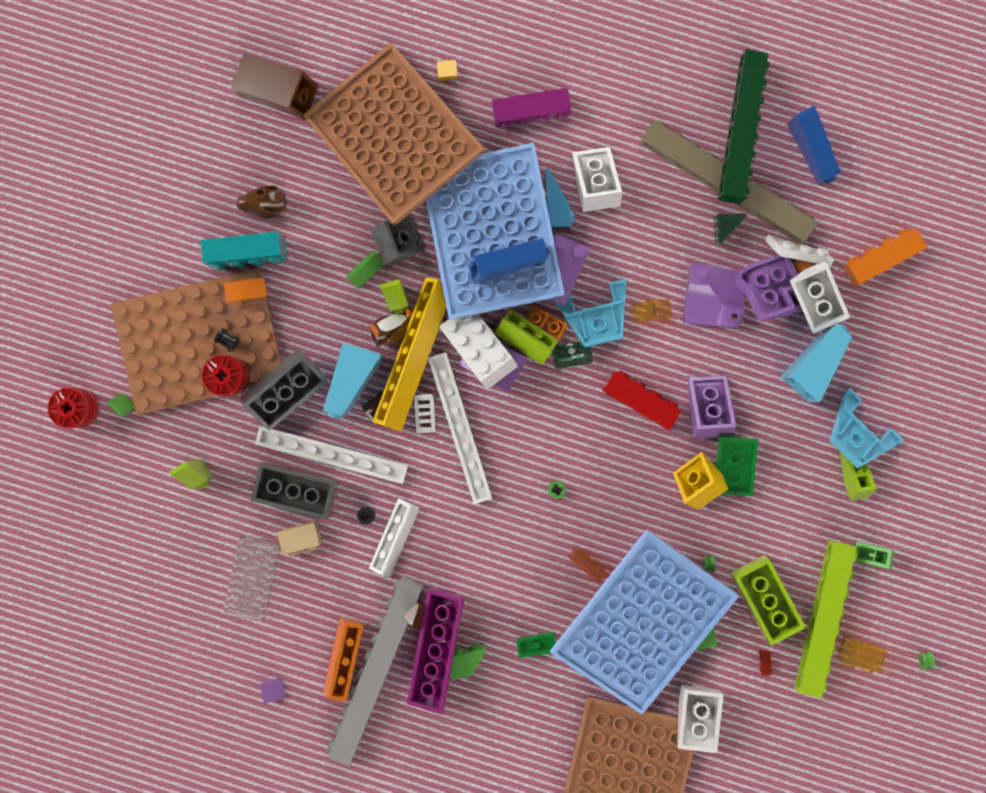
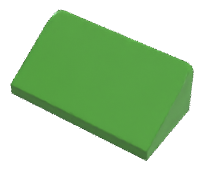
M372 251L347 275V278L357 288H361L384 266L381 257L375 251Z

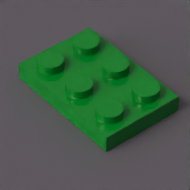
M718 436L715 466L722 473L728 490L722 494L753 496L759 441L757 438Z

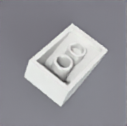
M610 147L573 152L572 157L583 212L621 206L622 190Z
M681 685L678 709V749L717 753L724 695L719 689Z

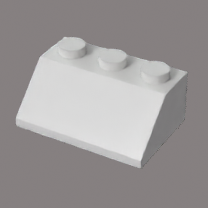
M825 261L805 269L790 280L812 333L850 318L829 266Z

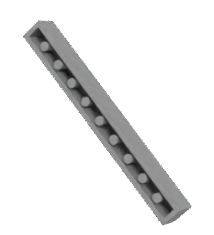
M402 576L401 580H396L393 590L396 591L394 597H389L385 607L388 609L386 616H381L378 624L381 629L379 633L375 632L371 644H374L372 651L368 650L363 660L367 662L365 668H360L356 677L359 680L357 687H352L349 697L352 698L350 704H345L341 714L344 715V719L342 722H338L334 731L337 733L335 740L331 739L327 748L330 751L329 759L348 767L350 766L408 622L404 615L416 604L424 584Z

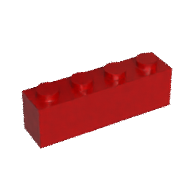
M621 370L619 372L613 371L602 392L670 431L681 413V410L678 409L679 405L671 400L666 402L661 399L663 395L655 390L651 392L646 390V385L638 380L635 382L628 379L629 375Z

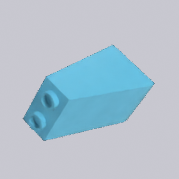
M834 324L823 329L780 376L807 402H820L852 339L849 329L842 324Z
M343 343L323 411L328 412L327 416L337 419L342 418V416H348L384 360V355Z

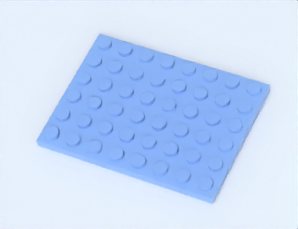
M534 143L482 154L426 200L449 320L565 296ZM543 238L544 244L548 245L549 255L544 263L474 285L468 266L475 255Z
M646 529L559 638L550 652L565 664L640 714H643L733 605L739 595Z

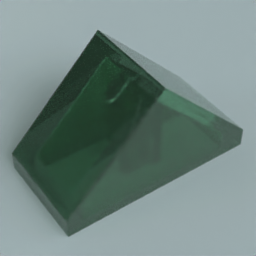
M745 213L717 214L714 217L715 245L718 247L747 215Z

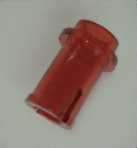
M761 650L759 651L760 668H758V671L763 676H770L774 671V668H772L771 651Z

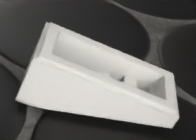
M434 394L414 395L416 433L436 432ZM430 400V404H419V401ZM419 408H430V412H420ZM431 415V419L420 420V416ZM431 423V427H420V424Z

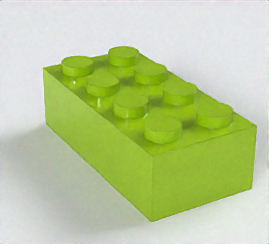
M763 555L730 573L761 633L771 646L806 628L769 558Z

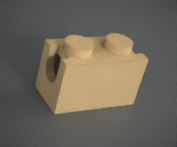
M318 521L277 532L282 555L288 553L289 556L300 554V550L307 549V552L319 549L318 546L323 543Z

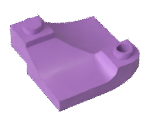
M776 255L750 264L736 274L735 283L739 291H743L746 294L759 322L782 316L789 317L803 312L790 283V280L798 275L790 258Z
M692 263L689 268L688 285H686L683 323L728 328L739 326L743 322L745 310V293L743 291L740 292L735 283V276L739 270ZM732 314H735L737 316L736 321H733L731 319Z

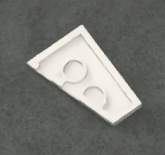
M769 234L766 238V242L782 257L817 264L825 261L828 266H832L834 261L825 249H815Z

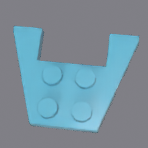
M626 279L609 283L613 299L612 303L575 311L571 294L565 306L554 301L584 348L623 338Z
M849 388L844 392L829 441L856 468H859L902 443L904 439L892 428L888 429L881 439H878L853 414L862 399Z

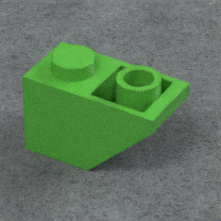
M475 643L464 650L462 648H455L451 669L453 680L472 676L486 652L485 644Z

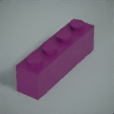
M568 88L492 100L495 127H500V129L510 128L513 124L525 126L532 121L544 123L551 118L563 120L568 118L572 111Z

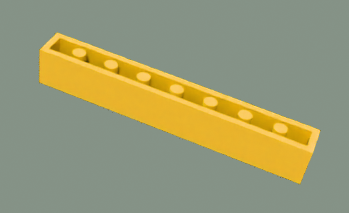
M425 278L373 422L399 432L402 431L407 414L412 405L414 395L447 308L442 281L438 279Z

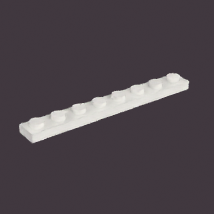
M447 353L429 357L431 370L473 503L477 504L492 499Z
M264 426L259 427L255 442L259 446L401 484L404 483L408 468L406 464L280 430L271 429L268 431Z

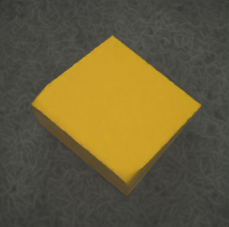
M456 60L437 62L439 82L458 79Z

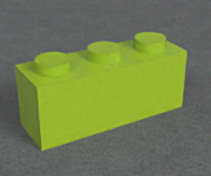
M512 309L509 310L494 333L540 365L544 364L559 341Z

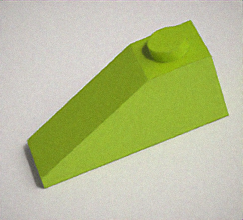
M400 280L380 284L390 312L403 314L407 308H410L405 286Z
M840 452L844 484L850 501L869 498L877 488L868 464L866 463L856 468Z
M202 459L186 461L169 471L172 477L191 489L199 488L201 490L210 485L208 481L213 479Z

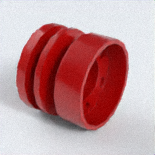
M217 355L205 363L202 368L201 377L203 385L214 395L234 396L246 389L249 384L250 373L247 365L241 359L227 355ZM227 373V377L221 378L220 374Z
M62 388L55 391L50 397L47 404V412L50 419L57 426L62 428H81L91 425L97 419L99 402L97 397L87 389Z

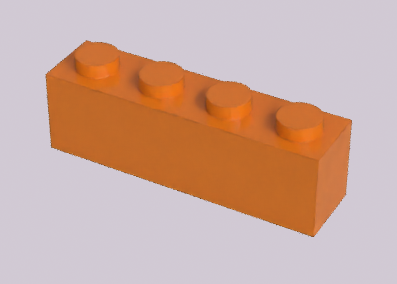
M907 227L898 232V237L894 239L889 237L881 241L882 246L868 248L864 251L865 255L860 258L856 255L848 259V264L843 266V269L853 287L864 283L928 248L917 227L911 230Z
M344 617L339 619L323 690L327 699L347 701L364 627L359 620Z

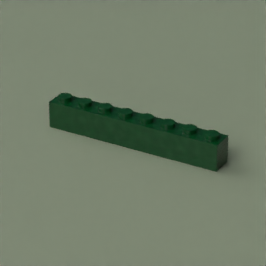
M745 49L740 57L717 198L719 201L740 205L749 196L750 188L748 187V181L751 180L753 169L750 168L756 154L753 148L758 140L756 129L761 121L759 110L764 103L762 91L765 90L767 84L765 73L768 72L770 62L767 61L768 53Z

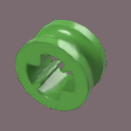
M559 481L551 482L548 487L550 496L555 499L563 497L566 492L564 484ZM556 484L558 487H562V492L559 491V495L551 492V489Z
M714 555L710 557L703 556V568L707 572L709 570L712 572L716 571Z
M931 652L926 654L919 653V663L922 670H927V668L934 669L935 660Z

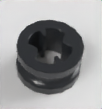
M371 507L361 508L357 514L358 521L362 524H370L375 519V511ZM366 510L371 514V518H368L367 521L363 520L364 517L361 516Z

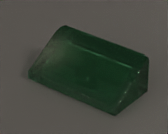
M580 341L555 346L552 350L556 370L593 362L591 348H584Z

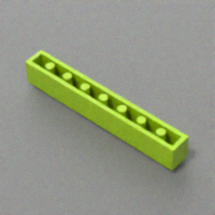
M828 540L794 686L798 693L822 698L823 693L827 690L826 678L827 674L831 672L832 665L830 661L836 651V637L840 634L839 622L840 618L844 616L845 608L843 605L849 595L848 584L849 580L853 577L852 566L858 556L856 546Z

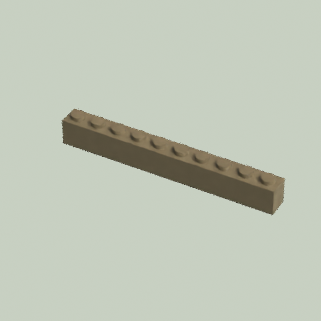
M653 120L639 144L718 193L723 162L717 160L713 153L701 150L697 143L685 140L681 133L669 130L668 126L662 121L657 122ZM748 181V187L750 188L749 196L738 206L798 244L806 242L818 223L813 220L814 217L809 213H802L797 210L798 207L793 203H786L781 200V196L777 193H770L765 190V186L761 183Z

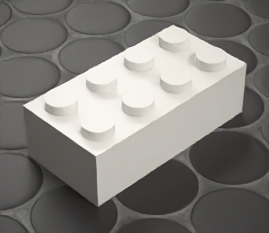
M479 314L453 320L448 319L439 326L487 390L518 367L512 356Z

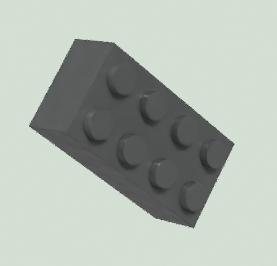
M299 347L243 394L241 401L243 406L270 431L326 384L328 380L320 368Z
M263 462L259 464L251 501L326 520L330 517L339 480Z

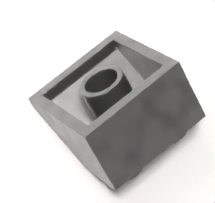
M412 216L405 217L395 226L388 220L371 229L383 265L398 263L425 252Z

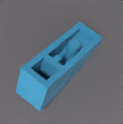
M545 169L546 204L551 229H570L571 224L575 223L574 212H571V206L550 169Z

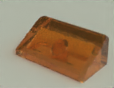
M578 546L568 555L569 559L594 581H598L606 576L607 572Z

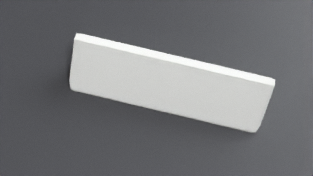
M398 498L369 569L381 576L391 577L420 507Z

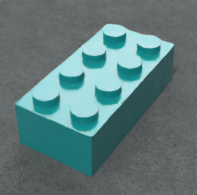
M278 231L200 240L202 263L209 266V268H214L215 271L226 270L228 266H233L234 269L245 268L246 264H252L254 267L263 266L265 262L282 264L283 260H288L286 237Z

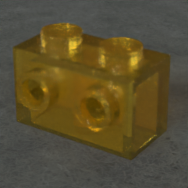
M843 636L837 658L843 662L844 666L850 668L859 666L862 667L861 670L868 673H874V671L881 672L887 650L876 644Z

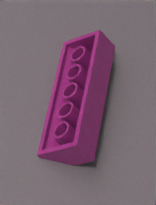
M439 587L428 589L407 700L408 705L441 715L444 712L465 599L454 591Z

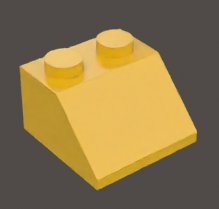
M703 452L673 472L684 503L698 510L728 490L722 473Z

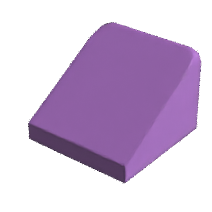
M282 678L263 681L260 684L264 703L285 697Z

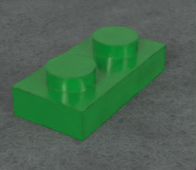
M553 631L516 638L519 658L551 653L550 650L556 644Z

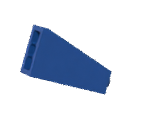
M812 106L798 113L787 126L817 184L825 182L827 185L835 181V176L841 173L816 107Z
M543 238L475 255L468 266L473 283L475 285L544 263L548 258L549 248L547 244H544Z

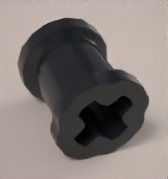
M224 328L214 338V343H219L226 347L230 353L234 351L240 341L238 337H233L227 333Z

